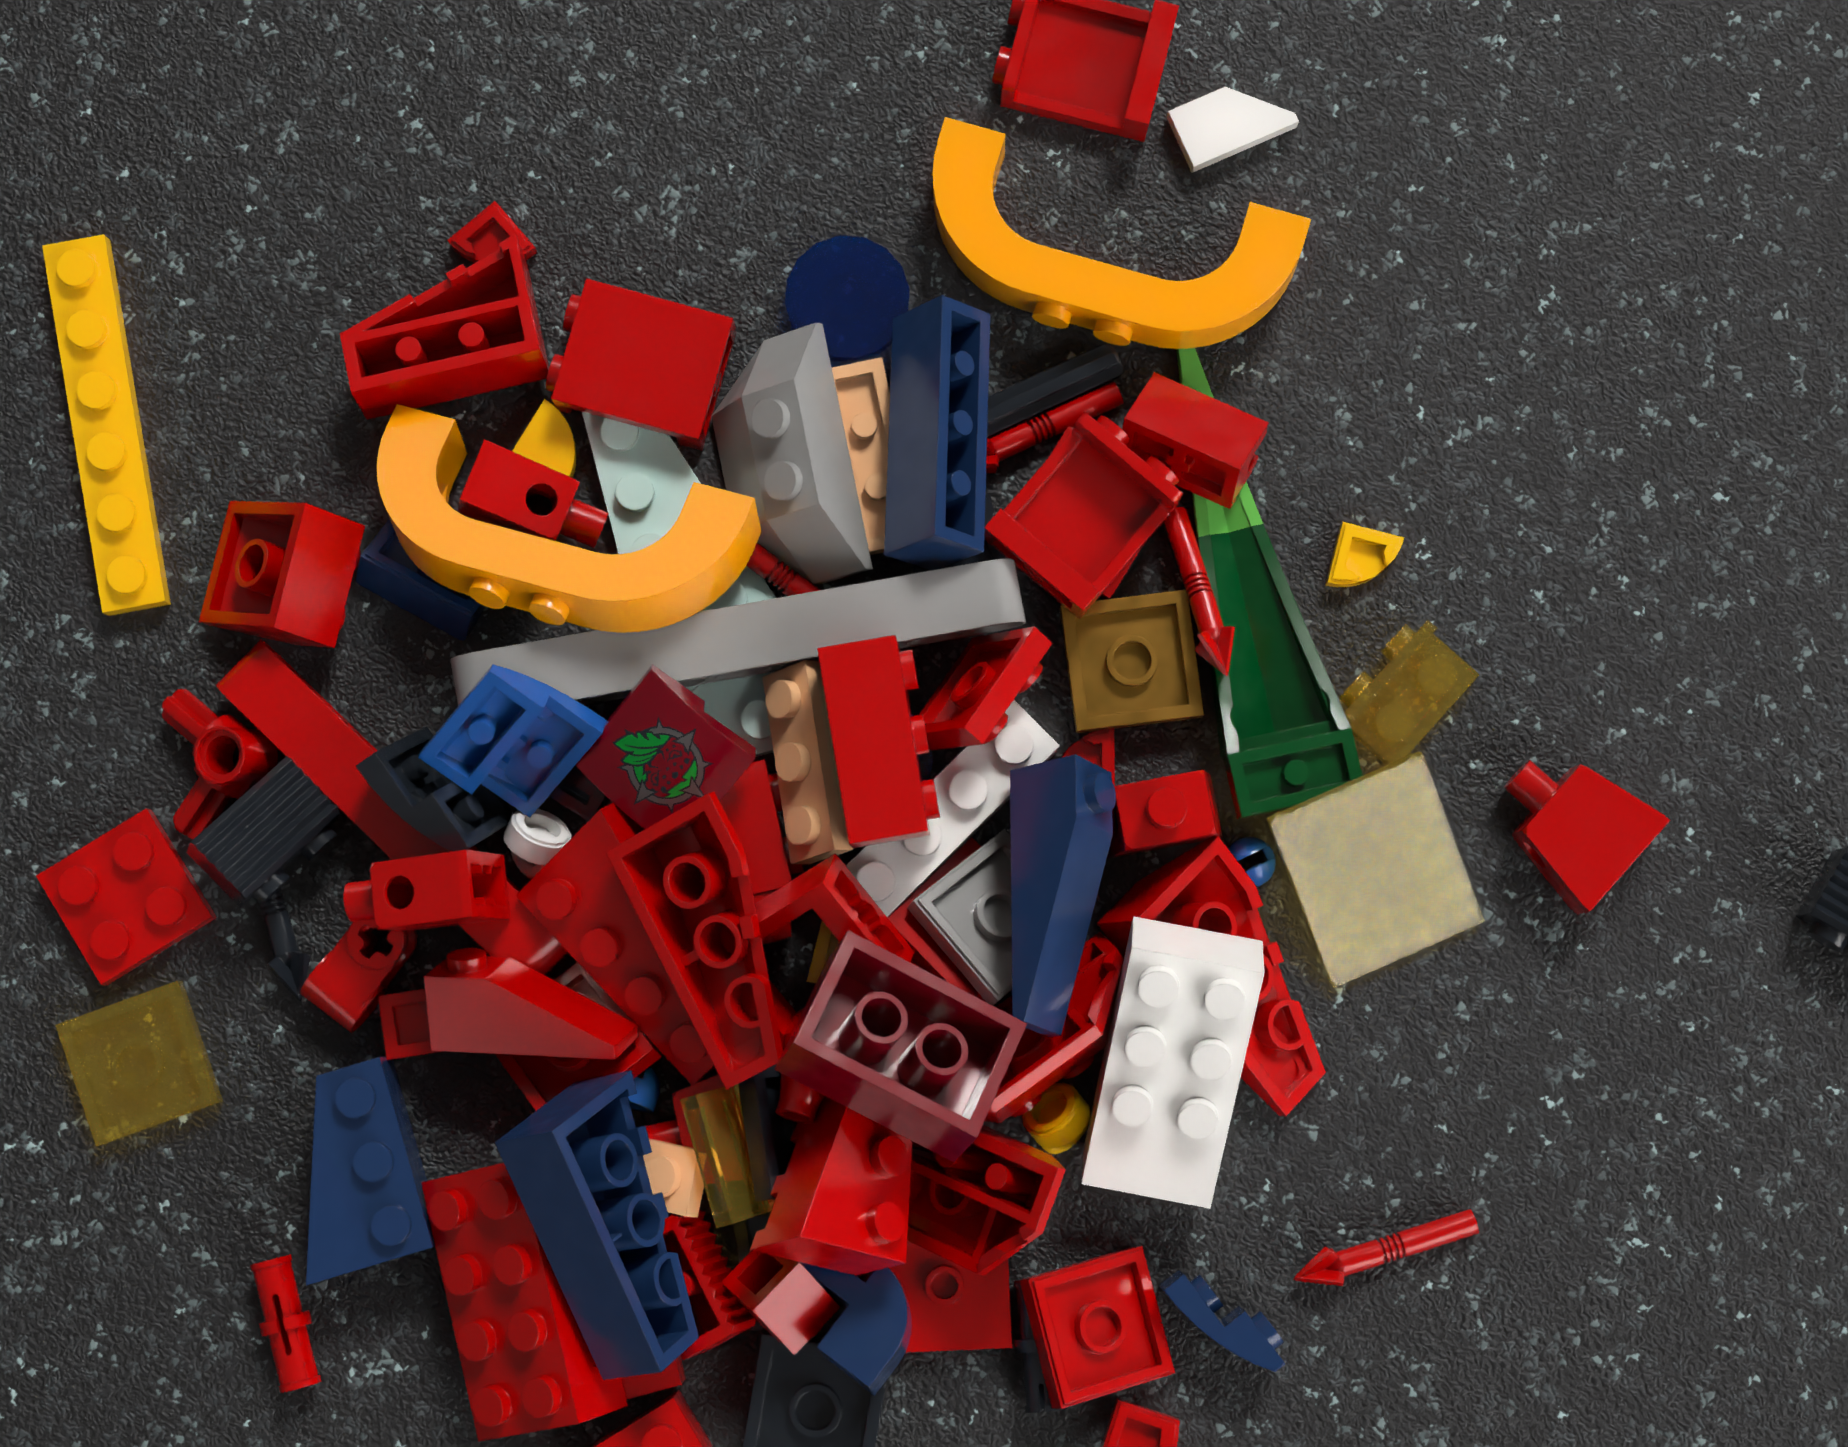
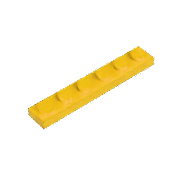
M102 234L42 245L102 613L112 616L171 605L111 241Z

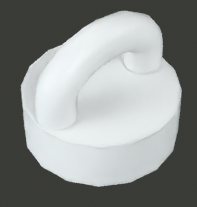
M537 809L530 818L517 810L511 816L504 832V841L511 850L512 859L517 868L531 879L571 839V833L562 820L540 809Z

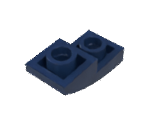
M1178 1270L1159 1285L1173 1304L1199 1329L1232 1353L1274 1372L1285 1365L1284 1361L1275 1351L1284 1341L1261 1311L1250 1318L1246 1311L1238 1306L1219 1321L1214 1313L1222 1308L1223 1304L1200 1274L1192 1281H1189Z

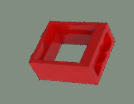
M836 853L755 903L762 939L810 909H813L839 942L849 930L910 963L915 952ZM770 981L783 1049L784 1035L792 1033L794 1024L799 1020L803 1009L796 1012Z

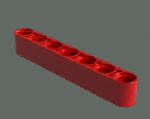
M262 639L216 684L221 693L285 756L291 758L295 765L301 768L303 773L392 860L451 852L409 825L374 791L356 765L378 750ZM475 845L468 849L473 851H480ZM506 876L510 919L459 926L491 957H511L546 975L567 953V950L516 897L520 889Z

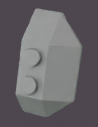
M813 323L764 340L711 416L726 490L755 498L761 526V534L757 543L779 558V563L783 561L784 567L788 565V570L793 569L794 573L798 572L812 584L821 585L871 570L873 567L823 324Z

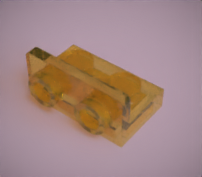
M1426 620L1415 631L1405 624L1380 651L1388 659V662L1372 678L1363 671L1338 698L1347 706L1344 709V713L1352 728L1353 736L1391 770L1397 768L1479 676L1472 667L1433 634L1437 627L1429 620Z

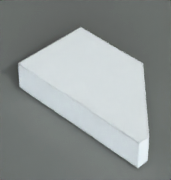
M1227 87L1168 111L1166 117L1192 173L1295 129L1299 123L1294 112Z

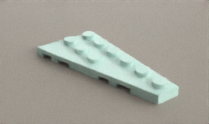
M582 412L618 554L635 552L654 544L673 527L681 513L693 482L700 483V481L669 435ZM746 566L731 587L702 611L769 600L776 597L765 580ZM773 672L685 687L705 701L704 712L756 748L755 757L773 753L762 680L763 676Z

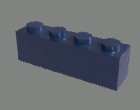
M944 295L894 317L892 327L884 555L929 570H937L984 552L990 314Z

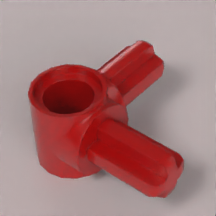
M181 688L163 701L161 715L168 724L194 745L192 752L195 761L194 770L199 778L173 816L174 827L183 835L194 839L220 816L231 798L239 799L251 786H254L277 765L278 752L276 746L260 730L248 729L230 714L219 717L190 691ZM236 746H238L239 761L235 767L233 754Z

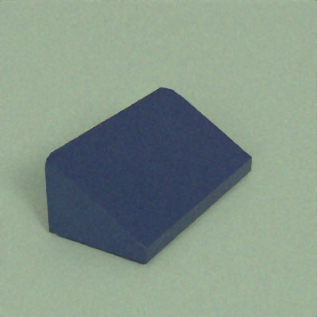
M390 518L360 556L356 581L359 585L459 640L464 641L468 637L486 607L468 595L439 584L419 569L400 544Z

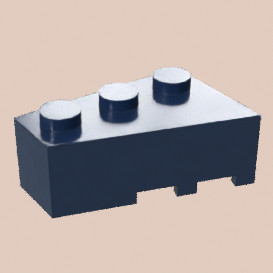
M377 1057L316 1076L306 1285L435 1247L421 1182L427 1181L394 1061L387 1060L386 1057Z

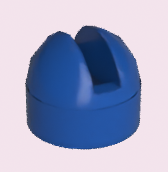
M1244 837L1228 847L1237 861L1260 850L1263 851L1267 861L1257 864L1246 871L1256 887L1265 884L1272 877L1276 867V858L1268 843L1256 837Z
M649 1066L645 1070L643 1078H634L637 1094L628 1096L631 1109L644 1113H654L661 1088L658 1074Z

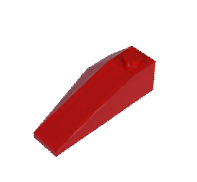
M713 791L606 851V854L727 1090L777 1064L783 1049L745 850L717 795Z
M1212 836L1139 880L1097 922V925L1119 950L1123 958L1126 952L1133 916L1263 941L1265 973L1241 1079L1279 1116H1287L1323 1077L1326 1071L1300 1002L1292 1000L1278 965L1284 962L1277 941H1269L1257 909L1263 906L1257 887L1220 837Z

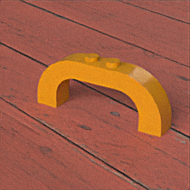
M944 118L934 154L933 197L936 222L945 247L956 265L977 287L1007 305L1033 313L1032 318L1041 324L1060 329L1068 328L1069 323L1094 330L1093 335L1099 340L1119 346L1129 345L1130 341L1170 349L1209 346L1242 333L1263 318L1281 298L1293 277L1311 219L1252 202L1249 203L1238 243L1230 257L1213 272L1193 280L1171 281L1028 241L1015 233L1005 223L994 201L993 194L1005 157L1006 134L955 119Z
M397 404L385 428L378 450L377 482L380 495L398 540L414 564L439 584L468 595L483 606L493 609H502L504 606L530 612L535 618L551 625L559 626L567 622L599 631L626 633L654 630L685 620L715 602L731 587L746 567L761 534L755 498L693 482L677 521L661 539L646 548L631 553H598L474 520L454 510L448 504L449 495L467 455L455 419Z

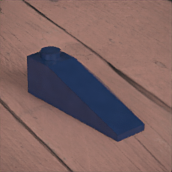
M1076 754L1010 770L1012 1012L1014 1017L1027 1023V1029L1047 1037H1056L1062 1034L1113 835L1112 810L1116 803V792L1111 772Z

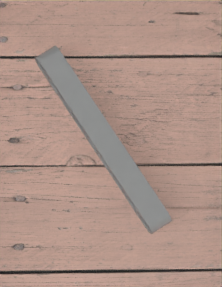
M1005 558L701 611L685 620L654 630L626 633L594 630L471 652L451 658L450 662L458 706L492 664L527 675L568 695L583 705L626 698L652 664L684 687L778 671L803 660L819 661L817 648L896 635L900 649L1007 630L1024 625L1026 619L1015 560Z

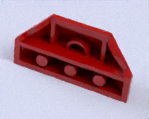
M1101 932L1085 942L1061 1036L1047 1037L1025 1028L985 1121L1001 1123L1009 1116L1017 1117L1030 1111L1038 1104L1045 1090L1062 1078L1069 1079L1085 1071L1092 1064L1094 1055L1106 1047L1124 958L1119 950ZM1010 996L996 1007L1013 1016L1012 996Z
M982 1125L978 1137L955 1162L912 1141L907 1241L973 1273L985 1276L1043 1234L1066 1169L1052 1155L985 1125Z

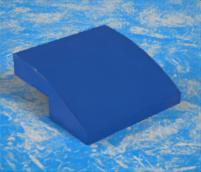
M492 664L422 749L418 758L470 794H473L478 786L482 784L530 818L602 735L607 720L545 683L511 669Z

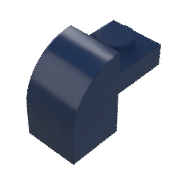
M800 1262L830 1296L846 1307L818 1344V1350L824 1358L875 1396L900 1363L911 1337V1311L898 1279L889 1268L874 1271L865 1283L860 1279L862 1274L855 1276Z

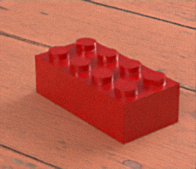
M504 1162L421 1182L478 1442L576 1425L628 1406L622 1378L602 1379Z

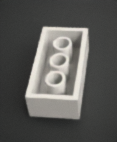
M1133 916L1084 1144L1081 1184L1211 1208L1265 973L1263 941Z

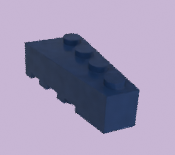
M631 1070L574 1082L495 1142L603 1380L662 1372L699 1338L678 1253L667 1252L663 1237L665 1218L669 1217L663 1193L653 1194L643 1158V1155L652 1152L646 1126H635L628 1096L637 1094Z

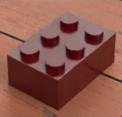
M848 930L829 956L774 1070L955 1162L978 1137L1027 1023Z

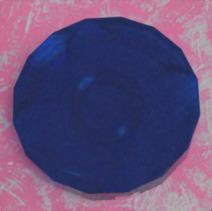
M840 235L816 243L797 259L787 279L785 307L793 330L813 323L823 324L831 361L847 362V360H858L861 358L865 360L879 355L892 344L893 318L909 310L910 288L903 267L887 248L865 237Z

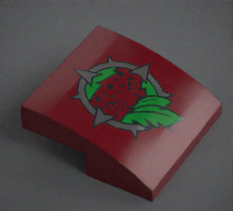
M652 664L606 721L602 735L578 761L576 767L617 807L646 829L710 792L714 791L720 801L754 761L756 748L704 712V700Z

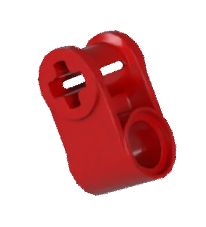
M375 919L352 922L333 950L311 972L303 984L300 994L349 1032L353 1033L379 1004L378 996L385 995L387 987L412 956L417 946L416 930H391L388 933L387 940L393 945L392 950L376 952L374 947L377 945L378 939L371 933L373 929H377Z

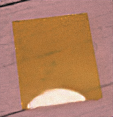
M1420 751L1410 753L1400 760L1281 812L1278 811L1266 818L1328 980L1333 988L1344 985L1355 978L1485 922L1426 760Z

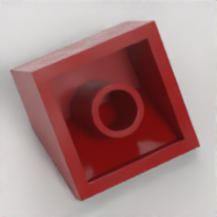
M229 501L199 622L209 626L294 645L335 648L338 633L345 621V605L353 573L360 560V545L365 525L307 503Z

